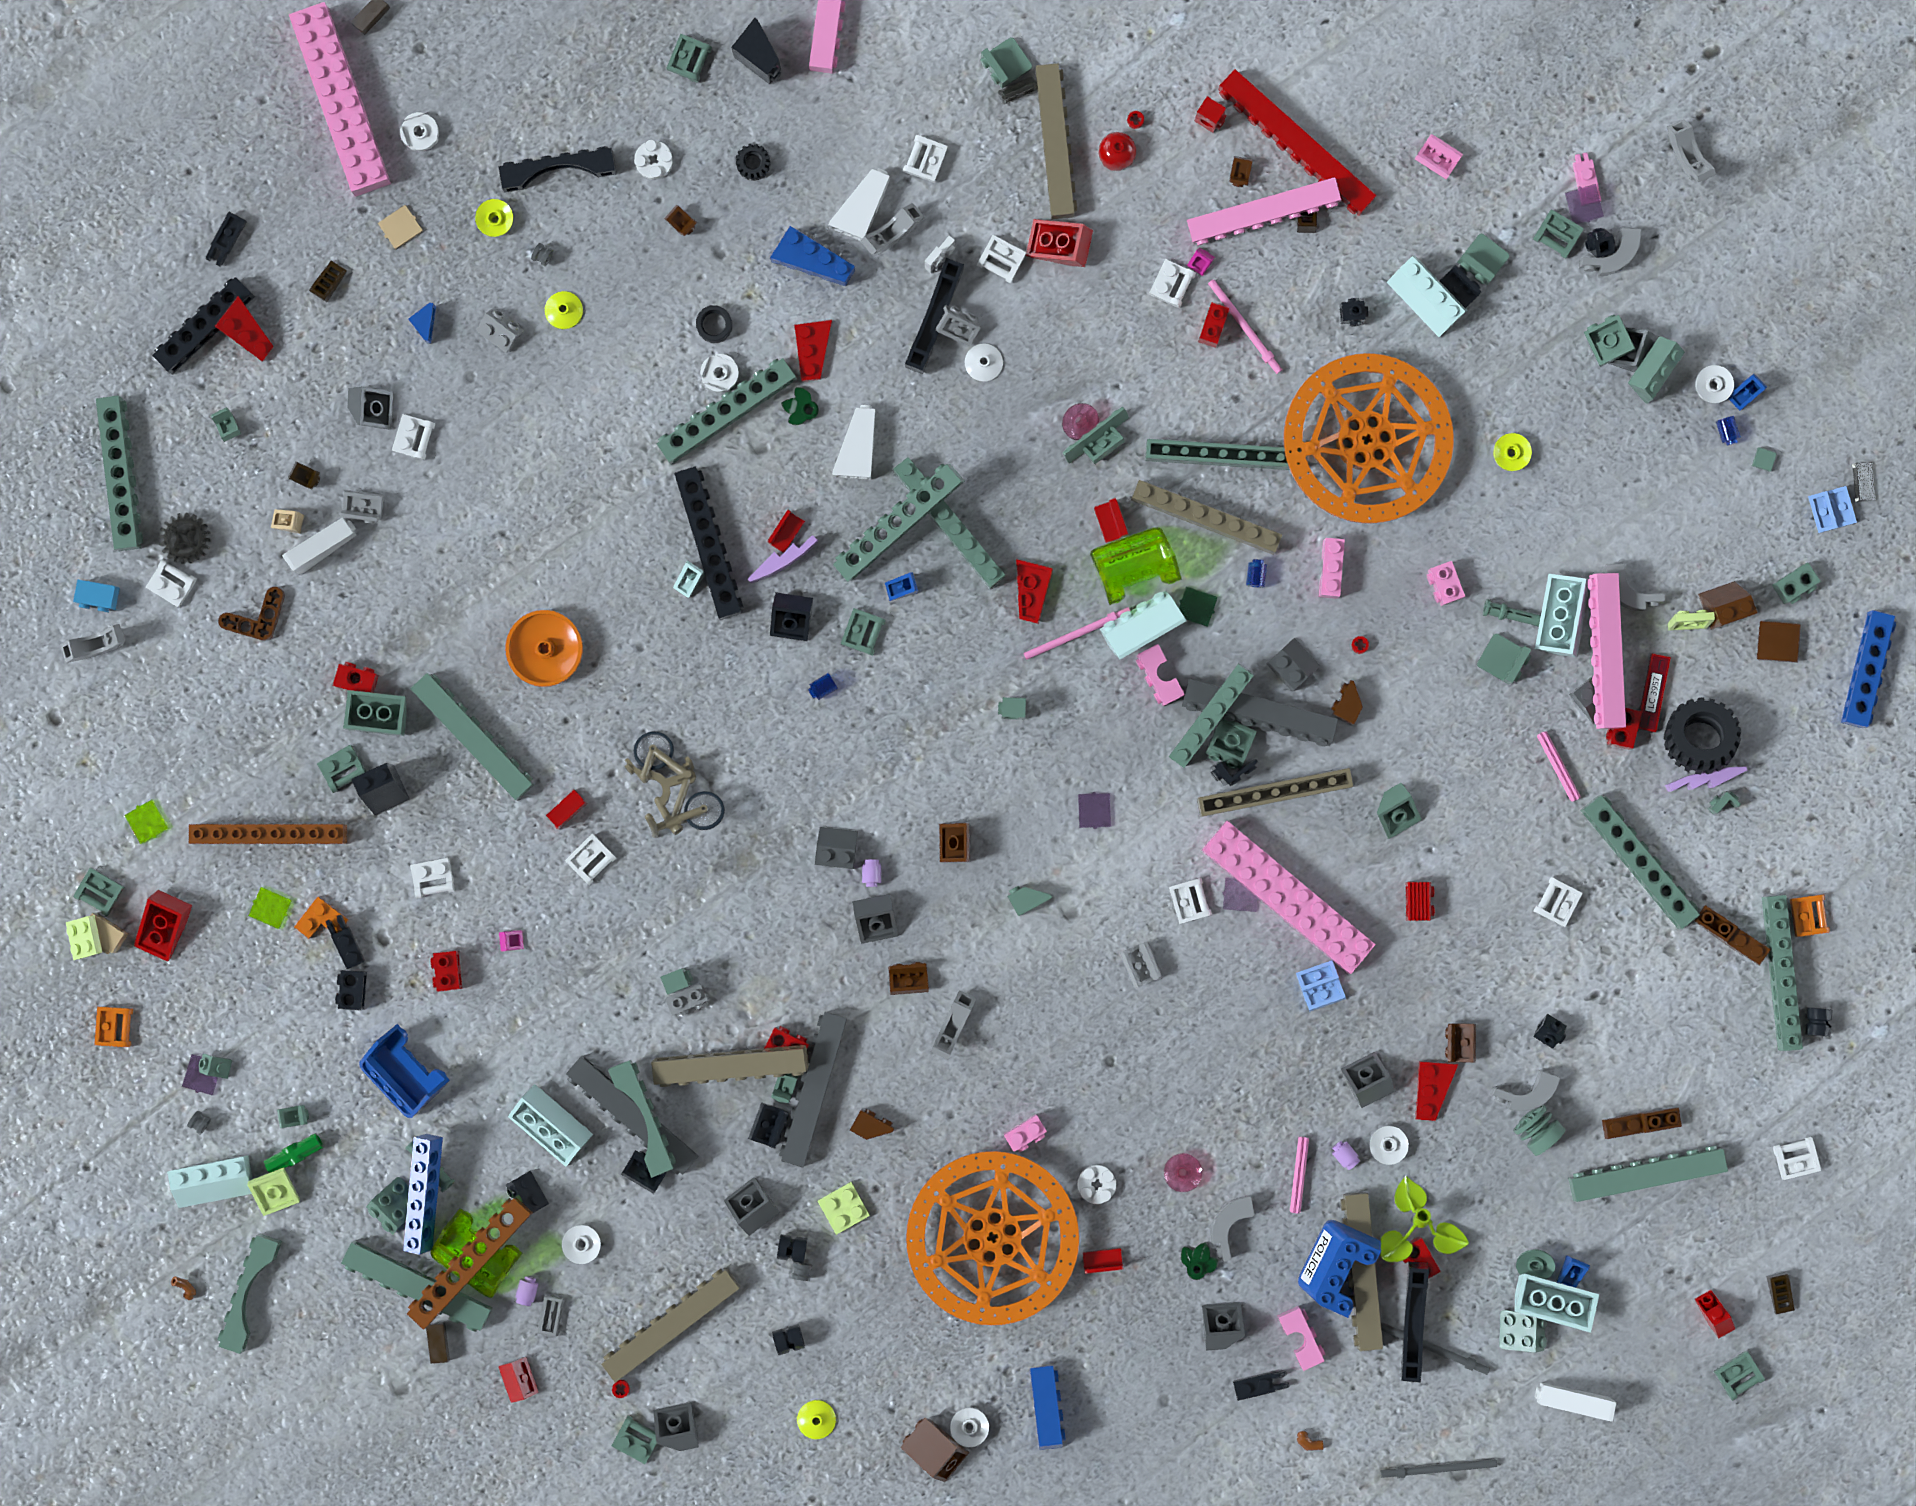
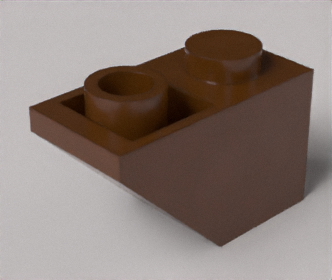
M1350 680L1342 685L1339 692L1342 695L1339 701H1334L1331 710H1333L1332 716L1350 725H1354L1363 706L1355 682Z
M866 1108L865 1111L860 1110L850 1131L867 1140L892 1133L895 1128L892 1126L893 1122L884 1117L882 1120L875 1117V1112Z

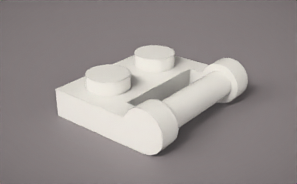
M916 135L914 139L915 145L907 165H904L903 172L935 183L948 146ZM922 145L927 146L919 169L914 168Z
M992 235L977 266L980 268L984 267L1005 278L1006 282L1011 283L1026 256V252ZM988 256L1012 267L1010 272L987 261Z
M1165 259L1149 295L1180 308L1182 305L1181 300L1196 273ZM1179 274L1184 275L1182 283L1175 297L1172 298L1169 295Z
M402 414L392 451L425 460V451L431 431L435 428V423ZM420 426H423L425 428L418 452L413 451Z
M163 558L146 588L180 608L197 578L192 575L188 576ZM166 570L184 581L185 586L181 587L162 574Z
M591 834L565 861L590 885L593 879L611 861L614 862L617 858L594 834ZM603 852L606 856L586 874L583 870Z
M449 858L410 865L416 899L445 891L449 893L455 892ZM446 878V884L421 888L422 882Z
M1551 877L1545 894L1533 912L1562 927H1566L1582 893ZM1556 887H1558L1561 891L1549 913L1545 909Z
M1202 878L1169 887L1179 924L1212 915L1202 887ZM1189 887H1195L1202 912L1196 913Z
M1812 1137L1783 1146H1773L1782 1180L1821 1171ZM1808 1148L1809 1153L1784 1159L1783 1153Z

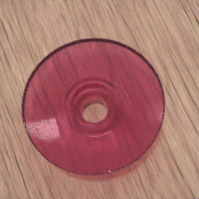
M1078 403L1071 406L1065 412L1062 419V428L1065 434L1074 440L1081 439L1085 433L1090 432L1099 423L1098 413L1091 405L1086 403ZM1078 417H1081V420L1079 422H1076V419Z
M1186 1153L1176 1154L1166 1162L1164 1178L1173 1190L1188 1192L1199 1185L1202 1179V1167L1194 1156ZM1180 1169L1186 1170V1174L1184 1176H1181L1179 1174Z

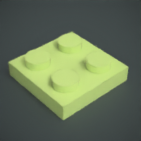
M1699 610L1696 613L1679 611L1668 622V631L1707 629L1715 620L1714 612H1708V610Z
M95 915L66 922L73 960L102 953Z
M285 1168L248 1181V1187L263 1216L300 1202V1198Z
M852 1182L818 1200L836 1235L870 1216Z

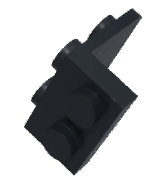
M1257 759L1251 760L1232 775L1228 773L1221 762H1217L1210 767L1212 769L1210 773L1223 786L1228 784L1233 786L1241 780L1240 776L1243 773L1246 775L1257 768L1255 764L1258 761Z

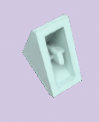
M687 561L673 588L689 598L705 576L704 571Z

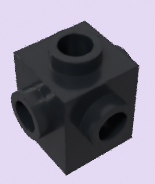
M1596 228L1593 232L1586 233V249L1596 258L1615 253L1614 236L1605 228Z
M1359 298L1348 299V302H1341L1339 305L1341 324H1350V327L1361 326V323H1364L1366 317L1369 316L1368 306H1365L1364 301H1359Z
M1546 1014L1537 1025L1533 1037L1553 1049L1566 1038L1565 1030L1567 1025Z

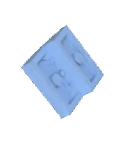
M1847 486L1808 496L1818 533L1857 523Z
M1332 960L1296 973L1309 1012L1346 999Z

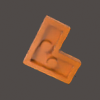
M317 897L294 928L311 939L321 925L327 928L326 921L330 919L334 924L335 930L339 931L341 927L337 922V916L342 914L322 898ZM343 916L345 923H347L349 919Z

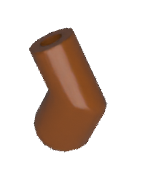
M176 1276L172 1278V1286L185 1290L183 1294L185 1299L192 1300L196 1296V1289L188 1280Z
M1298 1432L1297 1442L1305 1450H1323V1440L1312 1441L1307 1437V1432Z

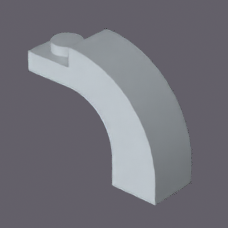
M1685 119L1667 126L1673 151L1691 181L1696 179L1698 182H1701L1716 175L1715 168L1705 160L1698 149L1693 127Z
M912 203L903 207L884 226L865 235L861 242L872 255L876 253L879 255L904 238L925 217Z
M1621 228L1618 231L1617 249L1613 255L1605 258L1582 257L1579 260V268H1584V271L1593 272L1598 269V276H1608L1620 271L1635 256L1640 244L1641 229Z
M1606 564L1602 566L1603 573H1619L1621 606L1630 610L1644 611L1646 610V603H1648V607H1657L1659 603L1665 601V594H1641L1634 591L1627 583L1625 564Z
M117 624L90 636L67 640L60 645L65 663L88 659L121 648L123 643H125V636L120 624Z
M959 990L930 1052L947 1060L949 1059L977 998Z
M1538 1071L1534 1085L1527 1092L1511 1094L1492 1087L1490 1095L1495 1096L1494 1100L1504 1104L1508 1100L1507 1109L1514 1111L1533 1110L1545 1104L1552 1097L1557 1089L1560 1077Z
M1250 1196L1239 1197L1226 1203L1218 1211L1212 1222L1211 1242L1212 1244L1219 1243V1246H1216L1218 1257H1222L1224 1262L1231 1260L1228 1231L1232 1224L1239 1219L1255 1216Z

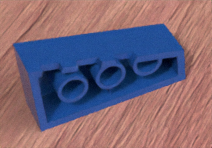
M791 226L770 257L772 263L780 264L811 276H817L842 286L847 285L855 272L854 265Z
M1053 1366L1030 1368L1039 1450L1062 1448V1441H1066L1065 1429L1060 1427V1421L1064 1420L1062 1409L1058 1410V1402L1061 1401L1060 1390H1056L1055 1382H1059L1058 1370H1054Z

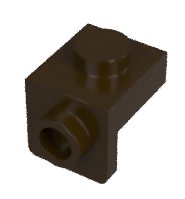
M295 461L287 479L312 490L320 481V472Z

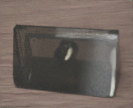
M1029 77L999 90L998 95L1002 104H1006L1036 91L1038 84L1033 77Z
M1872 462L1852 464L1856 502L1875 501Z

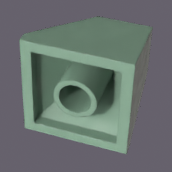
M1402 783L1384 792L1377 815L1387 838L1390 839L1421 821V817L1411 794Z

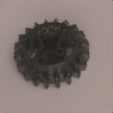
M178 513L177 520L171 516V523L164 522L167 528H160L162 532H165L164 535H159L160 539H164V541L159 543L160 546L165 547L162 552L168 553V559L174 557L173 561L175 563L180 561L181 564L185 565L188 560L190 564H193V557L200 561L199 554L206 555L203 549H210L206 542L212 541V539L206 538V536L211 534L210 531L206 530L208 525L202 524L203 519H197L195 514L190 517L189 513H185L183 517L182 514ZM182 524H193L184 531L177 528ZM196 530H198L199 533L198 544H196V542L194 541ZM173 533L176 536L174 547L171 543V537ZM180 534L187 536L190 543L185 542ZM187 546L194 549L189 553H178L180 549L183 550Z

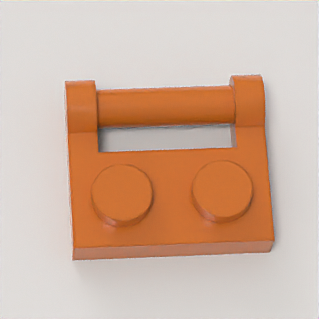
M1824 894L1790 899L1795 937L1830 932L1826 921L1823 901L1825 900ZM1816 901L1820 928H1815L1812 902Z
M97 1007L94 1045L131 1047L129 1034L133 1008ZM118 1014H123L121 1041L116 1040Z

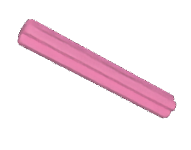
M1546 731L1541 732L1537 735V738L1570 801L1578 800L1581 796L1551 738Z
M1307 1137L1298 1138L1290 1212L1297 1214L1301 1212L1309 1146V1138Z

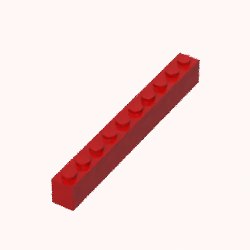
M1236 69L1219 85L1220 96L1226 101L1230 100L1234 104L1233 107L1239 113L1243 112L1248 116V121L1254 126L1258 125L1262 129L1261 132L1267 138H1272L1280 150H1286L1290 154L1292 161L1296 164L1300 163L1305 167L1304 171L1309 176H1315L1319 180L1318 182L1335 177L1341 201L1347 205L1346 208L1349 212L1360 216L1375 199L1376 194Z

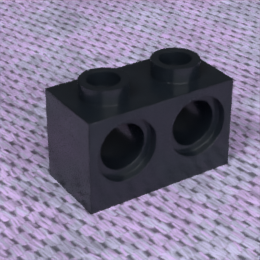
M341 970V973L337 975V985L340 986L339 993H336L335 1004L338 1005V1009L364 1010L367 971ZM350 975H353L356 979L353 986H350L347 982V978ZM348 994L354 997L352 1005L346 1003V996Z

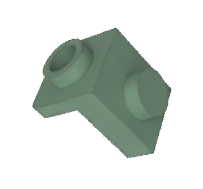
M227 407L211 415L224 442L241 434L235 417Z
M1726 791L1722 792L1720 796L1716 795L1709 802L1711 806L1708 810L1712 814H1718L1727 803H1730L1734 808L1739 807L1741 803L1738 802L1739 798L1733 792L1728 793Z
M203 1054L199 1062V1072L207 1076L228 1079L232 1060Z
M787 1073L785 1076L777 1077L771 1098L781 1103H789L798 1076Z
M304 1105L277 1109L280 1129L305 1125L307 1120H309V1113Z

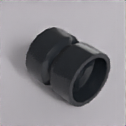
M1807 1007L1806 1018L1809 1022L1806 1023L1805 1034L1831 1037L1832 1026L1829 1022L1832 1020L1833 1010Z
M781 1234L777 1259L787 1261L789 1258H792L793 1262L804 1263L808 1238L796 1237L793 1239L790 1235Z
M799 1324L789 1326L787 1330L782 1328L772 1331L774 1344L779 1356L789 1353L790 1349L797 1351L805 1348Z

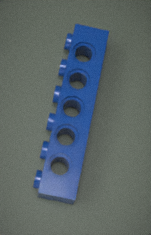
M1874 610L1867 613L1841 719L1843 724L1859 728H1868L1872 724L1874 717L1872 709L1877 704L1878 696L1876 693L1882 684V669L1884 670L1887 664L1885 656L1892 644V640H1890L1891 632L1893 633L1896 627L1895 616ZM1877 628L1881 629L1882 631L1881 638L1877 637L1875 634V630ZM1872 647L1878 650L1876 657L1871 654ZM1868 665L1873 668L1872 675H1869L1866 671ZM1863 684H1867L1869 687L1867 694L1862 691ZM1859 702L1863 703L1864 705L1863 712H1860L1857 709V704Z
M426 1133L414 1137L403 1250L406 1252L421 1255L433 1250L443 1137Z

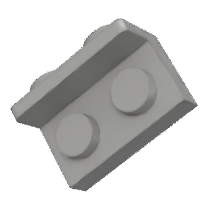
M945 305V314L937 325L936 331L970 347L981 328L978 318L970 313L968 315L962 313L955 306L949 307Z

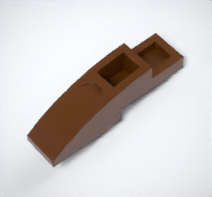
M1706 905L1699 913L1700 915L1694 920L1718 940L1759 966L1771 950Z
M1679 1107L1621 1115L1602 1120L1605 1139L1682 1127Z

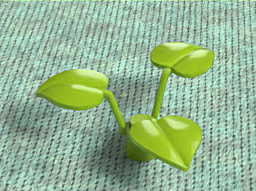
M1404 1177L1396 1189L1394 1200L1400 1211L1409 1212L1412 1210L1415 1213L1413 1217L1414 1224L1404 1237L1395 1230L1388 1231L1382 1236L1380 1240L1381 1258L1388 1262H1400L1407 1259L1412 1252L1413 1246L1406 1239L1416 1227L1424 1228L1429 1225L1432 1234L1435 1235L1433 1244L1439 1252L1453 1254L1469 1244L1466 1236L1453 1224L1439 1223L1436 1231L1434 1230L1433 1221L1430 1220L1431 1213L1423 1208L1427 1201L1425 1191L1410 1178Z

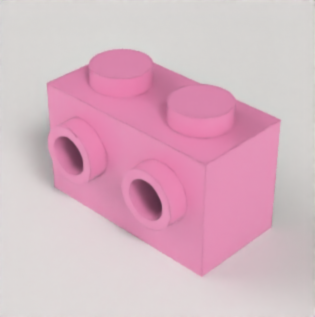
M1452 561L1428 570V582L1434 586V598L1437 603L1440 602L1441 606L1465 597Z
M1037 1114L1004 1133V1137L1014 1152L1018 1150L1020 1153L1029 1147L1028 1143L1031 1141L1038 1142L1045 1137L1044 1133L1047 1131Z

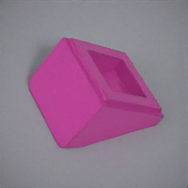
M1199 247L1187 266L1203 276L1215 257Z
M522 930L499 932L501 952L524 949Z

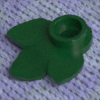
M796 387L794 391L795 398L787 399L781 405L790 414L788 423L801 425L806 420L814 419L819 413V408L812 401L811 394L807 390ZM808 407L813 409V412L810 414L806 413Z
M1205 1242L1199 1244L1194 1251L1185 1246L1181 1250V1262L1187 1267V1274L1191 1279L1200 1280L1206 1273H1211L1217 1268L1218 1259L1210 1257V1249ZM1198 1267L1200 1269V1272L1195 1273L1193 1271V1268Z

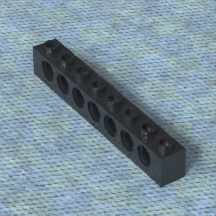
M694 466L675 472L674 475L718 618L723 620L742 614L741 609L744 606L741 597L737 598L735 593L738 590L735 579L731 580L730 572H733L730 561L726 562L724 557L727 551L724 543L719 541L718 536H721L719 525H715L713 518L716 517L713 506L709 507L707 502L710 499L707 488L703 489L702 481H705L702 470L698 471L697 467ZM697 484L698 490L695 493H690L688 491L689 485ZM696 502H702L704 504V507L701 511L694 510V504ZM702 520L709 521L707 529L699 528V523ZM708 538L715 540L713 547L708 548L705 546V541ZM714 556H718L721 559L717 566L710 564V560ZM720 574L726 576V581L723 584L716 583V577ZM726 592L732 595L729 602H723L721 599L722 595Z

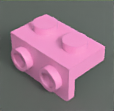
M1431 134L1415 160L1447 180L1463 154Z

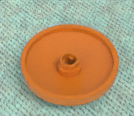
M537 610L521 617L510 629L505 645L506 658L512 671L521 680L538 687H551L563 683L575 673L582 659L583 642L577 627L567 617L555 611Z

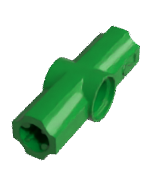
M317 1133L312 1134L300 1142H295L283 1148L281 1152L264 1160L265 1167L269 1173L288 1166L291 1167L305 1160V1157L324 1148L323 1143Z

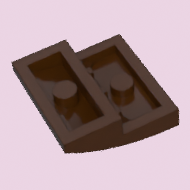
M1760 621L1757 660L1798 663L1801 624Z

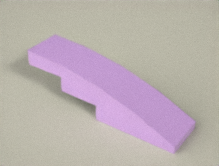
M812 535L800 548L793 543L780 557L773 552L748 578L749 582L752 584L787 568L818 543V540Z
M1726 767L1720 771L1714 770L1712 774H1706L1705 771H1702L1701 775L1692 774L1666 784L1665 787L1668 792L1685 784L1688 790L1695 789L1704 783H1707L1709 788H1714L1747 771V768Z

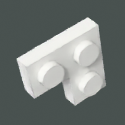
M948 236L939 248L936 246L925 260V269L930 273L933 270L937 271L943 264V258L946 255L950 256L954 251L955 240L952 237Z

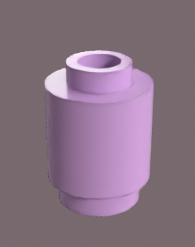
M864 860L862 865V883H866V887H877V883H881V864H879V860Z
M1339 1141L1333 1146L1332 1149L1334 1151L1332 1155L1343 1168L1346 1167L1350 1170L1360 1162L1358 1154L1347 1141L1344 1143Z
M525 1276L524 1279H520L515 1296L517 1298L516 1303L531 1306V1303L535 1300L539 1283L535 1282V1278Z

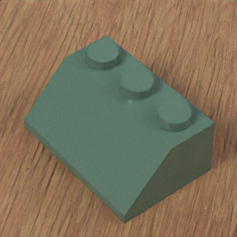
M1659 336L1628 382L1645 403L1648 404L1660 391L1662 385L1684 355V350L1677 342Z
M348 690L344 729L404 737L407 719L405 696Z

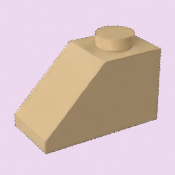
M92 913L90 916L95 915L102 951L106 954L110 952L117 953L129 933L98 913Z

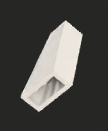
M871 169L828 224L829 229L861 241L871 228L889 184L890 176L887 175L888 173L882 169Z
M860 405V408L855 409L832 475L834 478L871 480L876 413L872 406Z
M341 518L282 556L294 572L302 575L356 536L354 532L356 528L350 520L346 521L344 518Z
M1540 1383V1387H1537L1535 1391V1399H1537L1540 1405L1613 1422L1616 1402L1608 1396Z

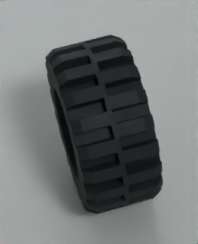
M1701 697L1695 702L1694 699L1687 700L1686 704H1680L1672 712L1664 732V740H1666L1664 743L1665 750H1669L1668 756L1670 759L1676 760L1675 764L1678 767L1681 765L1685 767L1684 771L1690 772V770H1694L1695 774L1701 775L1702 771H1705L1706 774H1712L1714 770L1720 771L1724 765L1727 766L1731 762L1740 745L1741 727H1738L1740 723L1738 718H1733L1734 712L1731 709H1725V704L1722 702L1720 704L1715 703V699L1709 698V701H1704V697ZM1693 723L1708 724L1719 734L1720 743L1712 749L1696 748L1686 739L1685 728Z

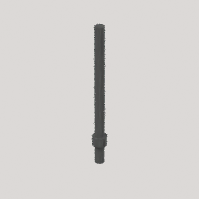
M1383 1322L1381 1323L1382 1331L1403 1339L1402 1330ZM1423 1340L1424 1349L1460 1363L1466 1369L1471 1371L1474 1369L1488 1375L1490 1368L1477 1363L1475 1359L1465 1358Z
M1497 1460L1409 1468L1399 1466L1396 1469L1381 1470L1380 1472L1381 1478L1397 1477L1399 1479L1409 1475L1497 1467Z

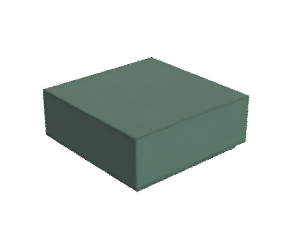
M1758 447L1752 466L1771 472L1777 453Z

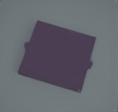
M1596 184L1583 188L1579 186L1576 190L1565 192L1572 222L1579 224L1587 221L1589 223L1590 220L1604 216Z
M1092 792V794H1078L1079 828L1093 827V829H1097V827H1111L1110 793L1096 794Z
M1225 878L1224 892H1222V895H1224L1223 909L1256 912L1257 897L1235 878Z
M191 1054L182 1087L195 1090L196 1093L202 1092L213 1095L218 1077L200 1073L199 1062L202 1057Z

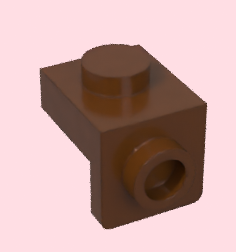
M1234 156L1229 182L1233 183V186H1248L1253 159Z
M676 205L664 218L683 236L691 234L697 223L679 205Z

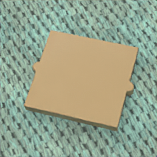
M406 205L378 223L385 233L384 237L389 239L395 250L423 232L416 221V217L411 214Z

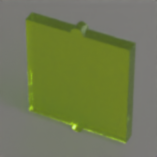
M152 799L141 806L137 805L136 809L124 815L140 844L152 838H157V835L169 829Z
M260 887L256 899L252 901L253 906L248 916L280 929L284 918L288 916L287 911L292 900Z

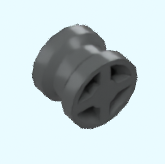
M538 243L532 253L531 260L539 261L545 267L551 260L554 250L551 248L547 249L542 243Z
M198 1110L189 1120L187 1127L194 1128L196 1133L201 1135L209 1125L211 1118L204 1117L202 1112Z
M793 1262L794 1273L791 1274V1278L810 1281L809 1272L812 1270L813 1265Z

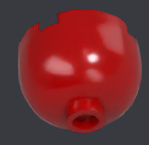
M1113 132L1102 139L1098 155L1104 167L1112 171H1121L1132 165L1136 156V146L1129 135L1124 132Z

